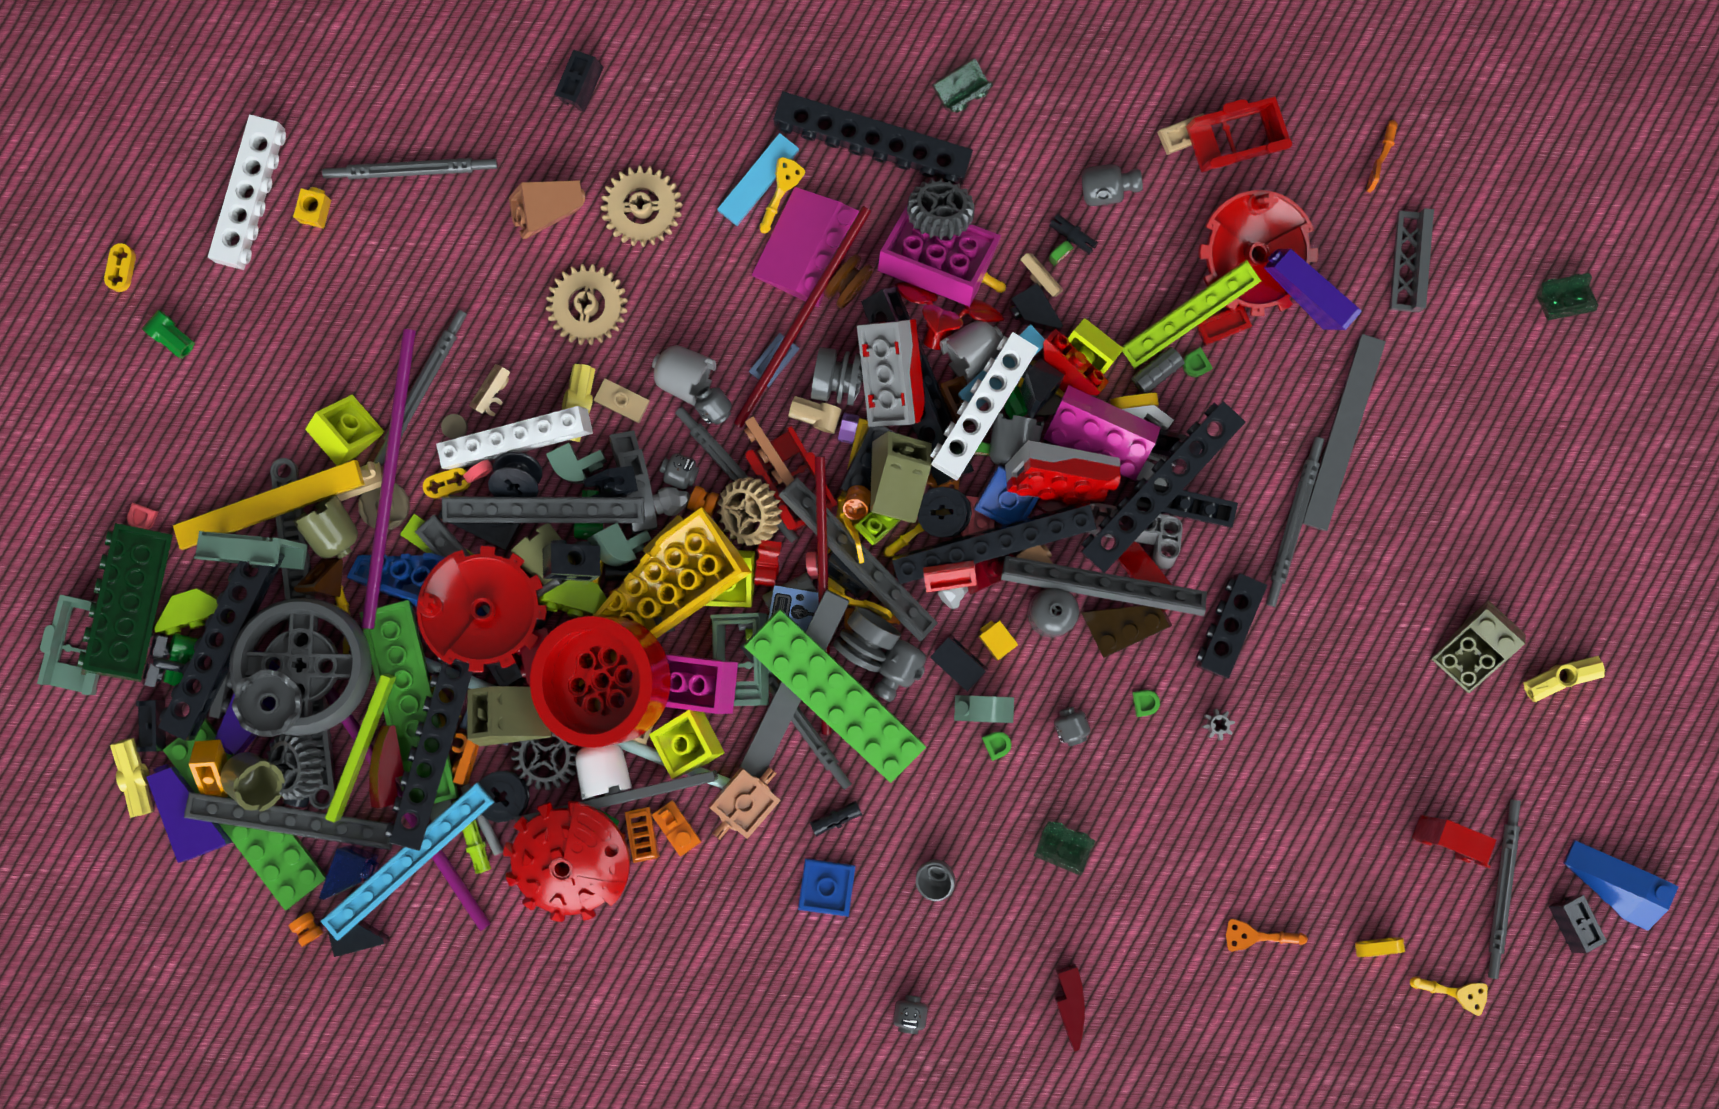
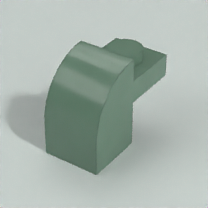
M570 443L546 454L554 471L561 478L573 484H584V479L588 478L586 472L589 471L590 474L603 469V464L608 462L601 450L579 460Z
M615 523L587 538V540L593 546H600V560L610 566H622L637 559L634 554L641 551L645 547L643 543L651 540V537L646 530L626 540L618 523Z
M955 695L954 721L1013 723V697Z

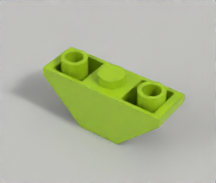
M870 512L855 525V528L871 545H876L901 520Z
M567 580L540 596L538 603L539 605H547V611L558 612V610L567 612L569 617L578 618L593 616L607 598L597 583Z
M193 589L171 596L154 627L155 632L163 633L167 637L173 636L175 633H181V628L190 626V629L204 626L205 621H207L211 614H214L218 606V597L202 589Z

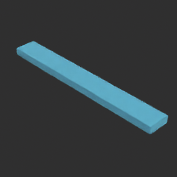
M478 782L474 784L427 826L420 851L403 847L323 918L321 923L337 941L340 940L495 801Z

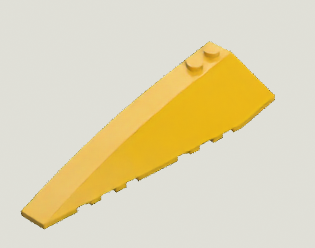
M701 507L660 536L655 542L656 545L649 553L642 557L638 566L625 577L621 586L608 597L593 616H620L631 619L644 626L658 638L749 575L751 570L738 550L704 508ZM662 616V622L656 625L654 618ZM612 650L610 654L613 662L617 659L615 650ZM589 654L587 657V663L591 667L593 664V658ZM583 679L579 682L580 689L585 687Z

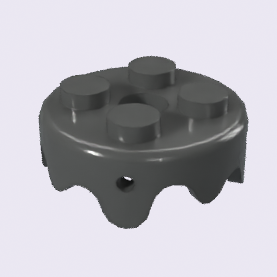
M260 670L238 682L232 708L242 728L259 736L273 737L288 731L295 725L302 711L303 699L299 687L290 677L278 671ZM266 697H274L276 700V705L271 711H265L262 707V702Z

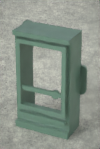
M199 531L194 559L238 564L239 561H247L249 564H253L252 568H258L257 565L275 567L278 564L280 553L285 557L279 568L304 570L307 545L281 538Z
M60 594L53 623L46 626L43 633L40 650L45 654L37 684L78 691L84 695H96L98 674L87 673L86 675H81L82 667L59 661L62 649L66 652H86V650L74 648L70 644L64 645L73 607L90 611L91 602H97Z
M767 614L710 615L712 619L713 659L725 661V625L753 624L754 635L767 621ZM754 655V663L747 661L746 663L738 664V668L745 667L746 669H751L754 667V681L736 682L734 706L769 705L768 673L772 672Z

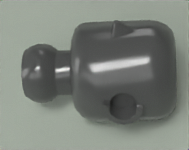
M1106 164L1088 167L1081 174L1084 201L1089 206H1108L1109 204L1121 203L1124 199V191L1137 193L1143 190L1142 174L1139 169H1132L1128 173H1122L1118 165Z
M898 639L893 649L886 650L885 655L887 658L885 661H879L881 665L879 673L883 675V678L875 684L873 693L888 702H892L896 698V690L899 685L908 688L913 685L915 680H919L925 672L926 654L903 639Z

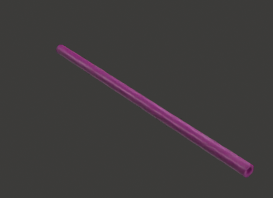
M403 329L361 624V628L374 630L416 335V331L411 329Z
M334 687L325 695L330 705L340 697ZM351 714L342 721V724L355 742L360 725ZM371 743L365 756L369 764L374 748ZM396 781L398 796L401 797L403 791ZM406 813L403 816L412 828L416 823L415 816ZM441 849L432 859L478 929L482 931L491 923Z

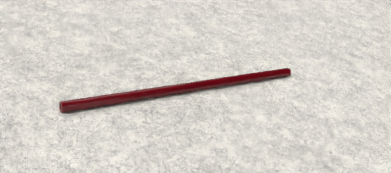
M815 456L818 605L826 589L828 590L825 456ZM829 642V644H828V646H827V648H826V650H825L829 655H830V642ZM821 719L822 735L832 734V728Z

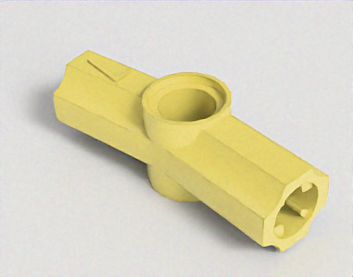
M584 364L573 365L569 388L566 390L563 398L562 410L580 406L588 409V413H590L593 400L591 389L595 374L594 368ZM581 437L574 438V439H570V440H571V441L580 442Z
M1599 656L1555 665L1550 670L1523 682L1524 690L1532 702H1537L1566 687L1603 678L1605 672L1604 665ZM1562 669L1567 673V680L1565 682H1562L1559 678Z
M134 738L124 739L111 744L110 747L118 769L116 772L117 784L125 794L130 818L154 812L148 788L149 783L146 778L150 773L147 766L141 762L139 753L136 752L137 746Z

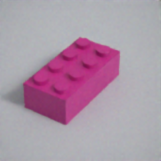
M1068 385L1043 439L1061 447L1120 458L1121 475L1136 481L1156 443L1161 427Z
M665 653L671 674L670 694L665 707L714 714H733L738 662Z

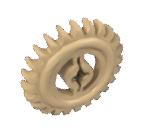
M640 165L638 166L637 173H634L631 167H628V176L619 171L620 181L611 178L614 188L605 186L610 196H601L602 200L608 203L607 205L600 206L602 211L608 212L602 216V219L611 221L607 224V229L616 228L613 236L618 237L623 234L621 241L625 243L630 238L632 246H635L638 240L642 247H645L647 240L652 245H655L656 237L664 241L663 233L671 235L672 231L669 226H678L674 218L682 216L676 209L681 208L683 204L675 201L680 198L681 194L680 192L672 193L677 187L676 183L668 185L670 181L669 175L661 179L662 172L660 169L653 175L651 166L648 167L646 173H643ZM641 189L649 190L659 199V201H651L648 194L636 192L630 197L629 202H625L628 195ZM640 201H644L645 203L642 209H638L637 207L640 205ZM653 211H659L655 219L645 224L634 223L625 215V213L632 212L638 219H646L651 216Z
M581 264L580 272H577L571 266L572 275L569 276L566 272L562 271L564 280L554 279L558 288L549 287L554 296H547L546 300L553 303V305L547 306L545 309L554 314L549 316L548 320L557 321L553 325L554 330L563 328L560 332L561 337L570 334L569 342H573L578 338L579 345H583L585 339H587L588 343L593 345L594 338H597L602 343L604 334L608 338L612 337L611 329L619 331L616 322L623 323L625 321L620 316V314L627 313L628 311L626 308L621 307V305L628 302L627 298H620L625 293V289H617L621 283L619 279L611 282L614 276L612 272L604 276V267H601L596 273L594 264H591L589 271L586 270L584 264ZM585 288L584 291L579 292L574 298V306L579 314H581L580 321H578L570 313L569 302L576 291ZM596 289L605 299V308L603 314L597 320L589 322L590 317L594 316L599 309V303L594 296V290ZM586 299H589L591 305H587L586 309H584L581 303H586Z

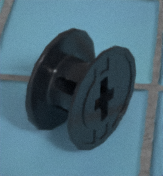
M522 452L503 453L493 463V474H491L488 481L489 490L493 496L537 497L539 493L538 484L543 477L542 467L537 460Z
M948 487L933 488L923 495L918 512V520L922 528L932 536L941 538L957 536L970 523L972 515L971 505L965 494L957 489ZM944 508L953 509V515H936V510H944Z
M507 770L492 772L485 776L479 784L495 802L481 815L490 821L498 823L507 822L522 815L530 799L529 787L526 785L525 780L520 779L517 773ZM495 789L499 792L506 791L507 796L505 798L510 804L505 800L499 801L497 797L500 795Z

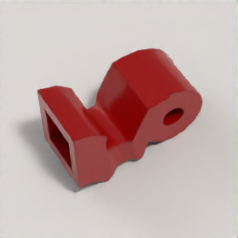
M761 540V544H758L759 558L756 560L755 586L767 585L774 588V585H776L779 572L778 556L782 551V542Z

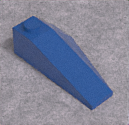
M423 553V555L414 556L410 554H401V556L384 555L379 592L401 601L409 600L413 606L417 607L418 596L426 577L445 557L433 553ZM371 555L357 556L347 576L349 580L367 587Z
M1573 840L1564 860V864L1585 884L1591 887L1605 903H1608L1623 920L1647 931L1669 910L1679 887L1576 840Z

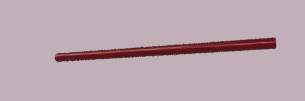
M862 206L733 422L738 427L742 428L745 424V421L748 419L870 215L871 210L865 206Z

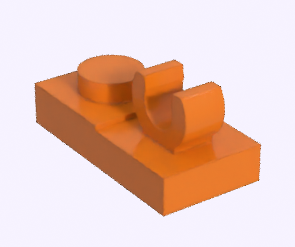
M457 733L455 737L461 738L464 744L461 748L452 746L454 752H463L460 761H456L452 773L455 777L453 782L467 785L480 746L468 740L466 734Z
M674 800L652 814V817L680 857L702 842Z

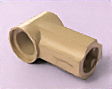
M795 396L788 417L811 424L818 430L834 434L842 409L831 404H818Z

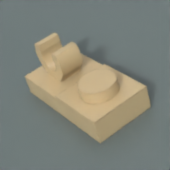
M495 364L469 406L482 414L485 412L490 416H495V413L490 410L489 406L492 402L502 405L503 402L499 398L494 397V395L499 390L505 388L509 381L508 376L510 372L502 366Z
M369 461L367 465L360 467L365 485L338 494L339 500L343 501L381 487L383 466L379 462L375 464Z

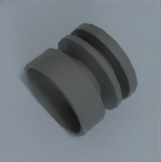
M820 347L815 365L811 399L828 401L831 391H836L837 403L841 404L843 393H848L847 405L854 406L855 399L860 393L863 377L860 353L855 354L854 364L849 363V351L845 352L842 362L837 361L836 349Z
M857 606L847 620L848 625L854 631L841 629V637H836L833 646L855 665L869 671L878 672L881 668L879 661H885L887 658L880 647L888 650L893 649L901 633L884 618L872 611Z

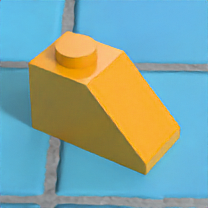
M221 740L195 741L189 766L200 794L228 797L220 782L222 768L227 762V756Z

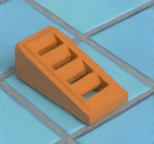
M650 807L625 812L633 863L659 858L660 855ZM646 816V821L632 822V818ZM648 827V831L634 833V828ZM649 836L650 841L636 843V838ZM651 846V851L638 853V849Z

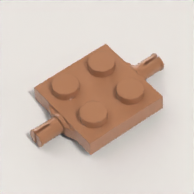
M741 767L708 805L712 811L719 815L722 821L712 834L721 840L724 834L729 829H732L748 839L781 801L767 786L777 773L768 767L763 775L758 778Z

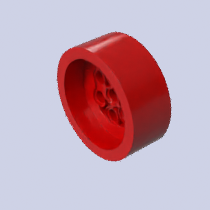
M584 616L571 619L557 626L540 644L534 656L530 673V690L533 704L547 728L570 744L591 748L624 743L647 732L663 713L671 686L668 659L657 638L638 622L620 616ZM612 650H615L617 654L615 662L610 657ZM589 654L593 658V664L591 667L587 663V657ZM628 669H630V671L633 674V678L630 682L626 678V672ZM604 674H606L609 679V683L607 686H605L602 681ZM581 679H583L585 682V688L583 691L579 687V682ZM620 694H622L625 699L623 706H621L618 702V697ZM596 699H599L601 703L599 711L594 705Z

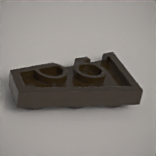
M1144 605L1082 612L1083 618L1103 658L1172 626L1164 609Z

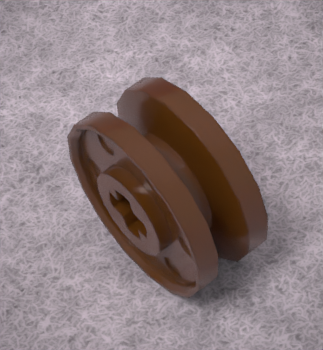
M854 254L843 264L823 293L828 299L839 293L840 296L836 306L840 309L845 308L855 298L874 271V267L870 264L864 266L860 271L857 269L861 262V257L858 254Z

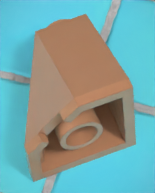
M580 181L522 182L509 197L512 222L515 226L521 227L522 230H520L519 234L522 239H527L574 214L585 202V192L581 189Z

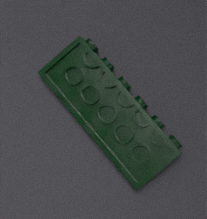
M115 523L113 531L108 530L105 545L110 547L108 555L102 554L99 569L104 570L103 578H97L94 593L99 594L97 603L91 602L88 617L93 618L91 627L85 628L83 642L88 643L86 652L80 651L77 664L78 667H82L81 675L92 673L141 682L173 535Z

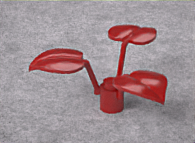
M907 282L895 284L897 291L908 301L917 304H927L922 309V313L927 321L926 327L928 328L923 343L934 350H941L940 341L946 338L947 335H951L952 330L962 327L964 315L969 314L973 319L983 322H999L1005 319L992 305L981 300L973 299L970 307L964 305L966 309H963L957 315L954 312L946 311L933 305L932 301H937L938 299L936 293Z

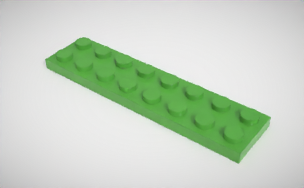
M409 600L377 608L374 630L364 628L363 630L371 651L376 683H378L380 676L389 673L396 676L383 712L386 725H395L403 770L409 772L412 762L407 761L411 746H417L419 737L415 736L418 722H424L426 712L422 711L426 696H432L433 688L430 686L431 680L413 606ZM360 612L361 621L363 617V612ZM434 714L431 722L435 727L441 728L439 714ZM428 738L424 742V748L430 753L436 752L438 743L436 740ZM449 754L434 804L459 797L456 783L453 782L454 775ZM421 763L417 766L416 771L420 777L426 778L430 775L431 769L429 765ZM413 788L409 792L410 800L414 803L421 802L423 792L418 788Z
M779 608L744 644V647L890 783L926 748V745L782 609Z
M205 718L195 740L185 741L177 738L163 749L164 753L193 791L199 794L200 792L189 766V760L195 741L216 740L217 732L207 718ZM226 753L227 761H228L232 756H234V754L229 755V754ZM219 823L285 911L328 879V876L296 835Z

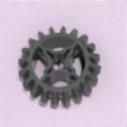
M941 178L938 182L930 179L928 184L922 182L919 187H915L908 198L907 204L909 222L913 223L914 229H920L921 235L928 233L930 239L933 236H939L940 240L943 236H947L950 240L953 235L960 237L962 231H967L969 225H971L975 210L972 196L968 195L967 189H961L960 183L953 185L951 180L948 183L943 182Z
M553 732L552 736L559 739V741L551 746H546L538 739L519 741L522 745L513 746L512 748L514 751H519V755L511 757L512 760L520 761V764L513 767L514 770L523 769V772L518 777L523 779L528 775L529 778L526 781V785L530 786L535 780V789L538 790L541 789L543 782L546 790H551L552 782L556 788H560V778L563 782L568 783L570 779L566 773L570 775L576 774V771L571 768V765L576 766V760H573V756H576L578 751L573 752L572 748L576 747V745L562 740ZM532 744V748L535 751V759L529 765L527 751L529 745ZM562 747L566 751V761L563 768L560 767V763L557 760V755ZM553 750L551 752L552 756H549L551 757L550 761L544 760L539 762L542 760V751ZM545 765L550 770H553L556 775L544 777L534 771Z
M280 734L274 738V742L270 743L271 750L267 751L268 761L282 771L285 782L284 784L282 783V789L279 794L283 796L284 800H302L313 795L315 790L319 788L318 782L322 780L320 773L324 770L321 767L323 759L319 756L321 749L316 748L317 742L312 740L311 735L293 736Z

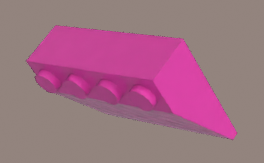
M794 187L752 276L806 301L859 211L839 201ZM823 293L815 305L818 308L824 298Z
M906 206L880 251L878 271L970 307L980 288L1001 235L971 224L967 231H962L960 237L953 235L950 240L947 236H943L940 240L939 236H933L930 239L928 233L921 235L920 229H914L913 223L909 222Z

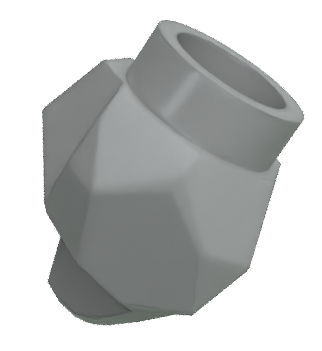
M674 487L661 488L658 490V494L652 495L657 514L665 513L668 516H675L680 513L690 499V494L687 491H679Z
M968 587L938 591V595L949 608L956 609L967 593Z

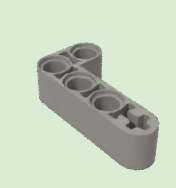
M1100 503L1090 504L1097 529L1086 533L1096 535L1101 530L1098 525L1107 515L1113 517L1118 512L1116 506ZM1159 514L1148 526V530H1144L1134 542L1154 545L1153 561L1160 569H1169L1175 564L1180 553L1182 523L1177 517ZM1122 516L1119 519L1124 524L1119 525L1122 530L1126 531L1131 528L1132 521L1128 516ZM1164 529L1171 530L1173 534L1167 533ZM1109 534L1104 535L1105 537H1111V538H1113V537H1112L1111 535H1109ZM1162 551L1168 552L1171 557L1162 554Z

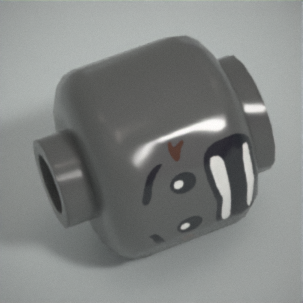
M705 387L697 393L698 398L694 407L706 423L718 425L729 418L732 404L719 387L711 389Z
M674 453L670 459H664L660 472L664 473L663 480L666 484L684 490L688 486L694 485L699 468L696 467L694 459Z
M1068 707L1059 711L1060 716L1054 721L1059 740L1062 743H1068V746H1074L1087 741V736L1090 734L1091 729L1085 712L1082 710L1075 711L1074 707Z
M906 995L905 1000H898L895 1003L893 1024L898 1027L899 1032L918 1034L919 1030H923L926 1027L928 1006L920 1002L921 997Z

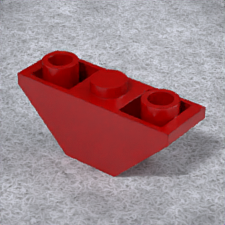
M1057 329L1053 330L1044 340L1045 362L1065 374L1059 387L1063 392L1066 391L1069 385L1089 395L1097 396L1109 383L1104 374L1096 369L1087 360L1086 356L1079 352L1069 342L1068 338Z

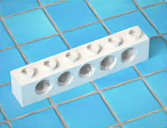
M249 114L208 254V258L215 263L244 270L246 264L251 260L252 251L250 248L253 240H256L259 228L257 224L259 218L265 212L264 200L266 194L272 188L271 176L273 170L279 164L278 152L280 146H283L286 140L285 128L277 121ZM267 141V147L259 151V145ZM260 165L259 172L252 174L253 167ZM253 188L252 196L245 198L246 191ZM246 212V218L243 221L238 222V216L241 213ZM240 236L239 242L231 246L233 237Z
M1012 332L1009 338L1003 337L996 348L1000 351L996 359L991 357L983 371L987 372L983 381L977 379L970 390L974 394L970 402L964 400L957 412V414L961 415L956 424L953 422L949 424L943 434L947 437L943 445L938 443L930 455L934 458L931 465L956 481L961 476L1039 349L1014 332ZM1011 357L1015 361V367H1005L1002 361L1003 358ZM991 378L999 379L1002 383V388L998 390L993 389L989 384V380ZM979 399L987 401L989 409L987 411L979 410L976 406V401ZM972 421L976 426L975 432H966L963 428V422ZM957 442L961 444L962 453L953 454L949 448L950 443Z
M576 406L444 441L436 445L441 468L450 470L476 465L487 459L489 461L495 460L503 453L525 452L593 434L588 409Z

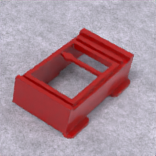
M1275 96L1248 103L1245 99L1226 103L1222 107V111L1195 117L1186 126L1201 173L1262 155L1280 152L1292 147V141L1289 138ZM1259 113L1269 144L1236 152L1229 131L1230 126L1227 122ZM1223 124L1222 130L1226 133L1232 154L1221 156L1211 126Z
M792 426L788 428V432L770 442L783 462L800 453L806 465H800L797 470L790 473L792 477L798 473H804L805 469L808 468L815 479V455L812 452L807 453ZM761 447L755 451L753 449L747 451L746 459L757 476L762 475L766 484H769V489L776 491L774 494L775 499L781 500L778 503V509L783 511L779 515L787 529L794 530L795 532L806 526V523L800 517L794 519L785 502L778 496L780 493L776 486L779 484L777 481L773 483L767 471L774 467L770 461L765 464L759 455L758 450ZM826 485V507L831 511L837 508L838 504Z
M1420 815L1412 836L1413 839L1429 846L1435 844L1455 851V858L1460 861L1470 863V860L1475 861V864L1486 868L1491 867L1488 865L1497 841V839L1450 820Z

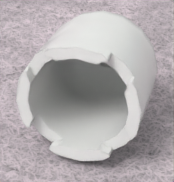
M618 744L595 748L583 747L578 751L576 755V769L582 800L592 799L596 795L604 793L606 796L632 789L624 753Z

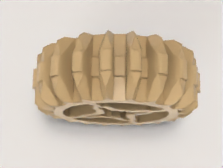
M752 477L737 479L735 482L728 484L726 490L720 493L722 499L717 503L721 508L717 513L722 515V519L719 522L725 524L724 531H730V539L737 538L738 544L746 543L747 546L761 544V540L771 539L773 533L779 530L777 524H780L782 520L777 515L783 510L778 509L777 504L781 500L774 499L773 496L776 491H768L769 484H762L761 479L753 480ZM745 493V498L742 499V502L739 501L741 494ZM758 521L760 522L758 529H753L754 524H757Z

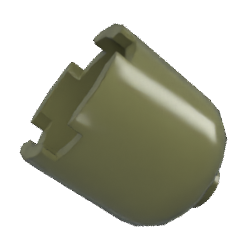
M337 495L316 504V511L309 514L303 512L293 520L297 529L313 551L322 558H332L336 555L339 559L345 557L352 552L350 547L358 538L357 528Z
M550 523L536 529L538 535L531 540L525 537L510 553L511 555L514 553L525 561L521 568L530 578L537 574L543 586L553 579H543L542 549L553 540H562ZM568 555V561L574 565V558Z
M250 752L238 753L232 756L224 764L220 775L223 790L243 809L251 811H264L272 807L280 799L281 795L279 793L282 789V783L284 784L285 782L282 771L263 757Z

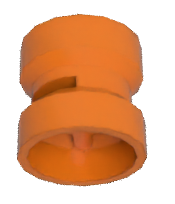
M696 485L689 499L687 509L696 511L702 507L712 517L720 494L715 492L708 493L704 488Z
M855 485L848 489L846 500L843 504V512L848 518L861 520L867 515L871 502L870 491L861 485Z
M311 911L288 925L290 930L297 934L301 947L324 933L322 928L315 924V917Z

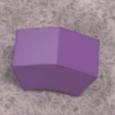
M844 412L838 441L849 444L854 443L859 421L858 415Z

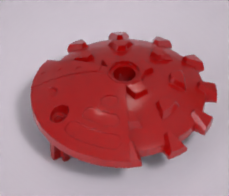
M1267 190L1246 191L1236 194L1221 203L1212 212L1205 224V227L1211 230L1207 245L1200 244L1198 251L1199 258L1206 259L1209 275L1204 276L1207 286L1247 259L1261 282L1225 307L1231 310H1235L1237 305L1251 308L1250 316H1265L1264 308L1278 305L1281 312L1293 305L1290 300L1291 296L1264 269L1265 265L1269 262V256L1275 250L1292 249L1309 265L1310 262L1318 263V248L1310 247L1308 233L1314 231V228L1306 213L1288 197ZM1254 248L1258 252L1257 260L1252 257V250Z
M480 546V554L465 557L463 550H460L445 557L426 577L417 602L419 629L429 648L442 661L452 665L455 658L470 663L468 671L476 673L484 672V664L500 662L502 668L513 665L516 661L512 655L518 652L524 645L529 649L535 646L539 639L538 636L533 634L537 620H546L547 605H539L536 591L542 589L543 585L537 574L529 578L520 568L525 562L521 557L512 553L508 560L494 555L496 547ZM487 605L490 607V611L486 616H478L477 611L481 606Z
M568 801V808L553 809L551 802L543 803L537 806L540 814L529 821L522 816L513 826L519 833L514 843L506 842L503 849V856L511 857L512 871L506 872V880L511 887L517 884L521 892L526 896L522 900L525 907L534 910L538 906L551 912L550 919L553 921L563 922L565 921V915L577 914L581 915L583 921L592 919L596 916L594 909L604 902L609 906L616 903L627 884L630 872V855L625 841L626 834L625 832L621 833L607 815L585 803ZM559 862L568 864L569 869L562 868Z

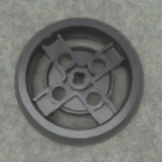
M304 597L278 601L256 613L238 634L232 648L229 663L230 681L234 693H236V686L241 679L249 677L260 670H270V663L276 659H279L281 663L280 668L277 670L278 672L290 677L297 686L303 685L305 687L300 717L295 725L282 733L293 736L311 735L326 731L349 717L364 698L372 672L370 647L363 630L354 618L332 603ZM318 618L326 620L341 631L350 646L351 654H338L333 642L327 636L318 632ZM290 619L289 631L277 636L269 644L265 652H255L260 640L270 629ZM301 635H308V643L303 647H298V638ZM300 661L307 664L306 669L302 668V672L296 669V665L300 664ZM326 661L333 662V669L329 673H323L321 669ZM337 680H349L344 692L330 707L312 715L313 702L327 695ZM262 702V707H263V709H264L265 711H271V709L268 708V707Z

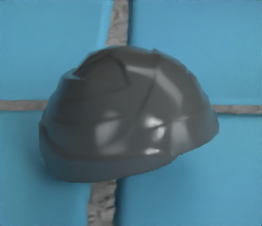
M932 859L923 863L916 872V887L923 897L932 901H941L952 894L956 880L951 867L946 862Z

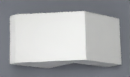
M1155 405L1122 409L1139 418L1144 419L1146 417L1155 425L1161 427L1162 430H1167L1174 421Z

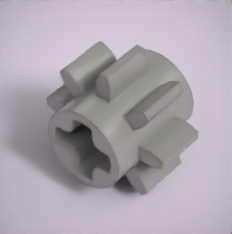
M1213 709V716L1204 715L1207 723L1202 725V728L1210 731L1207 736L1208 738H1212L1214 734H1217L1218 740H1223L1224 733L1232 735V731L1229 728L1235 721L1228 720V711L1219 715L1218 709ZM1214 720H1222L1220 724L1223 728L1215 730Z

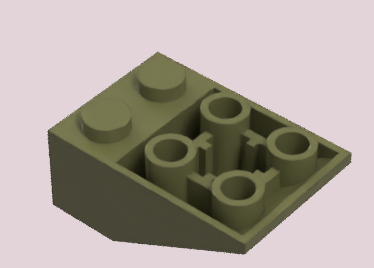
M890 431L872 442L870 512L911 523L916 522L931 469L930 455L932 443Z
M1487 600L1461 625L1432 657V660L1467 693H1470L1525 645L1526 634Z
M490 686L468 689L467 739L481 747L552 737V732L543 723L535 709L530 687Z

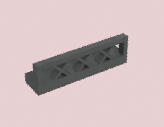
M1424 208L1420 212H1397L1390 310L1419 313L1426 308L1434 209ZM1404 218L1417 219L1416 230L1411 234L1403 227ZM1407 240L1414 247V254L1410 258H1407L1401 251L1402 244ZM1405 264L1413 272L1412 279L1407 283L1399 275L1400 268ZM1405 289L1411 296L1410 305L1397 304V296L1401 290Z

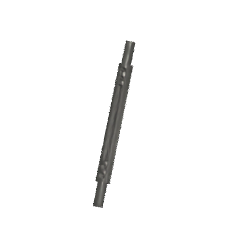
M472 158L349 164L347 167L323 168L322 175L324 179L348 177L349 180L473 173L474 170L498 169L497 159L473 160Z
M459 309L447 331H443L441 338H439L437 345L434 347L432 354L406 399L401 438L443 361L449 354L448 352L452 348L453 343L457 339L456 334L467 316L465 312ZM389 429L383 438L385 442L374 460L375 464L379 462L381 466L385 462Z
M683 407L675 412L690 429L692 437L733 482L737 479L748 477L701 423L698 424ZM783 520L780 524H777L779 530L791 543L799 537L793 530L787 529Z
M1314 437L1309 458L1304 462L1270 579L1272 585L1266 605L1276 607L1282 584L1286 583L1320 466L1318 460L1324 443V439L1320 437Z
M743 643L740 648L751 663H754L753 654L744 647L745 643ZM768 673L769 691L774 697L781 682L773 673ZM797 707L791 720L811 747L814 754L819 758V761L824 765V768L827 771L830 770L845 790L852 783L837 764L839 761L830 751L827 744L824 743L806 716Z
M1511 799L1508 822L1504 824L1489 952H1491L1488 978L1499 979L1501 955L1505 953L1515 861L1518 850L1520 831L1518 821L1521 801Z

